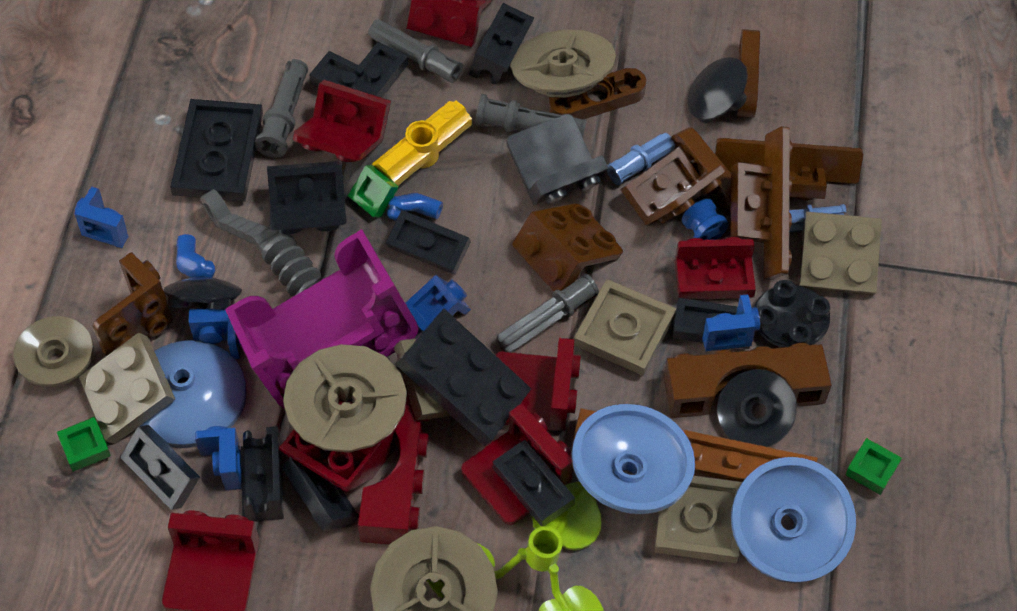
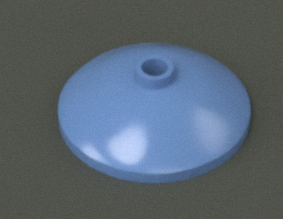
M196 340L170 343L154 351L176 400L140 426L150 425L170 447L190 448L197 447L195 441L196 431H203L212 426L231 428L235 424L245 405L246 383L241 367L227 351L214 344ZM181 378H189L185 383H177Z
M618 404L605 407L593 413L579 427L572 447L573 467L582 486L602 504L625 513L649 514L672 506L686 493L694 475V452L683 430L666 415L641 405ZM623 470H628L632 472L633 475L626 474L623 472Z
M784 457L774 459L759 466L741 483L732 504L731 525L738 548L753 567L773 579L798 583L822 577L835 569L843 561L854 540L856 514L848 490L832 471L809 459ZM783 516L792 518L794 522L792 530L783 528L781 524Z

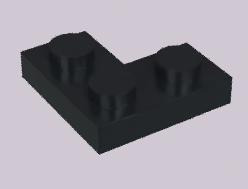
M380 42L376 43L359 65L328 51L309 74L310 83L319 87L320 82L327 80L382 98L408 66V56Z

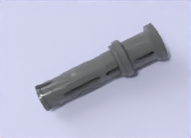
M292 59V61H287L273 107L266 111L263 116L264 128L262 133L256 137L255 147L265 156L279 158L284 156L287 151L286 140L288 134L295 127L294 110L309 70L307 64L301 60Z
M481 94L475 125L481 126L484 123L504 127L505 132L511 133L515 129L525 130L562 115L520 107V103H517L516 100H511L510 103L488 99L486 94ZM574 118L583 137L586 119Z

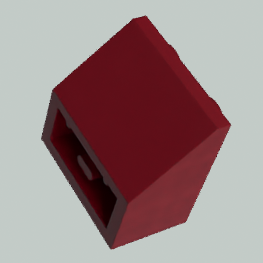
M341 399L338 400L339 405L345 402ZM293 429L279 448L284 454L347 492L373 479L396 449L393 431L372 447L353 452L328 451L303 440Z

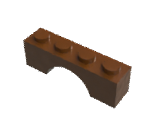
M797 343L785 348L771 349L770 347L761 346L751 351L732 352L730 350H720L707 355L694 356L693 354L684 353L673 358H667L664 383L670 417L710 415L713 402L726 384L736 375L754 369L767 370L783 378L795 395L797 407L825 404L832 384L823 345Z

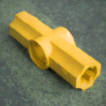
M457 100L454 102L449 101L425 121L420 120L411 123L406 129L405 137L373 162L372 165L399 186L419 168H427L434 165L438 160L439 152L472 125V118L467 113L465 107Z

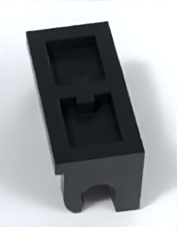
M502 3L475 53L468 75L477 79L483 70H488L493 74L491 83L497 84L503 72H507L533 23L534 17Z
M278 426L266 427L265 438L262 439L252 438V433L249 430L243 433V446H241L242 516L251 521L284 519L282 452L279 448L281 440Z

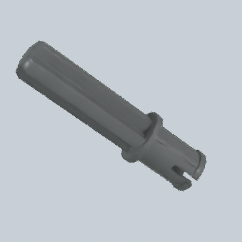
M379 19L374 20L368 30V34L374 40L407 55L409 59L418 63L420 69L425 72L429 70L450 83L456 81L462 72L463 64L441 53L437 46H427Z
M584 274L580 279L562 291L555 290L552 293V298L497 335L496 338L500 347L505 352H514L564 316H573L576 308L593 296L598 295L599 289L595 281L588 274Z

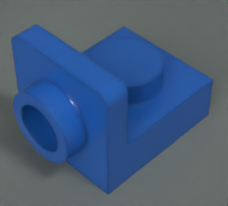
M91 187L85 198L82 197L75 208L74 214L81 235L123 248L129 237L123 215H120L113 209L105 208L100 190Z
M437 275L430 279L406 302L407 307L422 331L444 308L452 316L457 311L466 315L471 310L464 301L467 294L453 279L446 282Z
M748 294L740 295L736 315L723 313L713 318H706L702 338L705 352L752 346L754 333L760 330V316L757 307L751 308Z
M189 309V326L194 340L210 344L228 340L231 356L234 359H240L241 343L225 309Z
M212 426L203 431H196L195 441L201 456L212 455L214 476H221L225 490L242 489L241 445L236 429Z

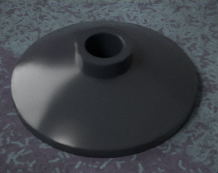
M754 369L736 375L726 384L718 400L717 413L723 431L731 440L770 447L784 439L792 429L797 414V403L791 387L783 378L767 370ZM760 404L765 405L766 414L761 418H755L753 414L754 408Z

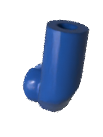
M419 193L394 196L388 203L390 208L387 211V216L390 219L397 220L401 210L406 212L414 211L438 219L443 209V202Z
M189 234L178 236L176 264L179 272L190 278L198 276L213 277L215 265L212 261L205 260L203 256L196 253V238Z

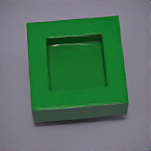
M366 165L348 196L372 217H381L399 186L374 165Z
M95 417L57 432L72 472L111 456Z
M866 438L845 475L881 495L898 468L902 457Z

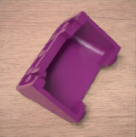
M362 229L344 239L337 246L334 258L340 270L275 308H272L263 297L249 296L225 309L252 369L277 404L284 409L283 400L288 378L301 361L316 351L343 344L365 346L388 357L395 353L394 346L400 340L414 339L418 333L416 320Z

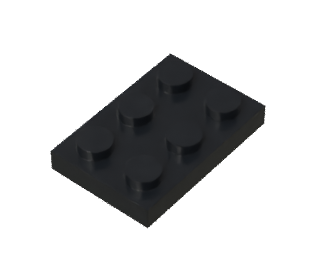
M190 99L170 186L173 196L200 198L215 189L223 200L246 202L256 152L255 140L259 135L263 117L262 104Z
M445 308L436 315L395 364L484 446L495 438L508 421L509 412L520 405L532 389Z

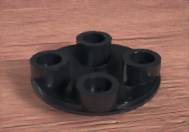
M733 57L721 58L708 65L696 77L689 90L687 104L690 113L700 122L708 123L729 110L736 111L744 105L747 98L744 90L748 77L747 67L744 63Z
M198 276L171 283L164 287V293L168 296V305L171 307L184 308L191 306L192 302L207 303V308L222 310L231 306V300L239 297L242 289L225 280Z
M790 280L777 281L773 288L767 290L758 298L754 306L757 307L760 316V330L758 332L764 339L778 347H790L797 343L814 345L825 336L830 325L829 301L806 287L795 285Z

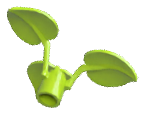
M580 481L565 486L575 497V505L546 526L541 527L535 518L532 517L534 530L530 534L527 548H520L517 555L498 571H494L495 578L501 579L522 560H526L528 565L536 571H548L552 594L555 599L544 602L539 611H604L597 596L587 588L573 586L563 595L559 588V567L557 562L562 547L574 551L589 547L598 538L602 523L596 499L587 492ZM478 544L493 567H495V560L491 552L481 544ZM426 580L432 590L443 599L444 596L441 593V589L445 586L443 582L438 580L432 583Z

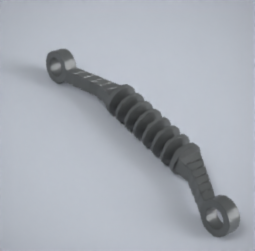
M215 189L200 197L203 207L216 227L257 246L262 253L263 260L266 264L271 265L270 269L275 275H279L278 280L281 284L287 286V292L290 296H295L324 279L321 278L320 271L313 267V262L310 258L305 256L303 249L297 246V241L292 235L281 234L278 230H271L267 226L231 214L224 200Z

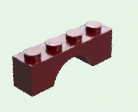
M408 393L404 415L394 429L395 446L400 454L399 461L394 470L385 479L376 484L363 487L358 521L360 542L390 545L411 530L419 529L420 507H414L415 494H423L425 471L418 470L419 458H427L429 434L422 433L424 422H431V419L415 420Z

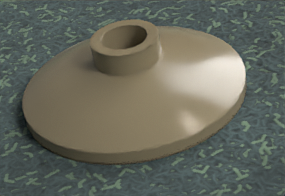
M52 316L32 323L20 334L14 346L13 357L19 373L26 380L36 385L53 387L71 382L80 376L91 362L94 347L91 335L83 324L69 317ZM55 355H62L56 360H51Z

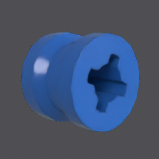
M703 199L693 204L684 213L681 220L686 229L693 230L694 238L703 240L719 239L729 226L726 218L716 213V206L711 199Z

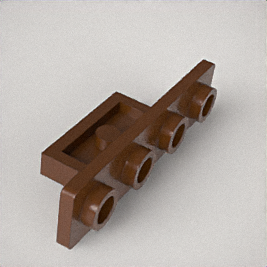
M784 126L765 135V166L740 162L731 166L730 237L753 239L754 242L764 243V279L769 280L788 274L792 261V253L789 249V230L792 225V216L789 212V194L792 189V178L789 176V162L792 154V142L790 140V128Z
M718 138L716 140L715 155L730 173L731 166L738 162L765 166V141ZM792 143V154L789 162V176L792 178V189L789 196L804 201L814 198L825 199L826 182L857 184L860 179L864 156L863 150L852 147Z

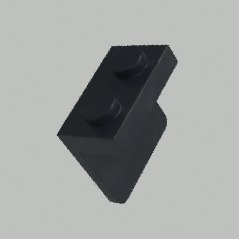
M564 114L512 134L506 142L533 206L544 201L547 204L560 201L568 196L567 192L576 188H580L581 191L588 190L600 184V178L608 170L603 155L592 159L575 119L570 114Z
M342 161L267 166L271 230H279L281 234H296L301 232L302 228L317 227L319 231H334L339 229V225L347 223Z

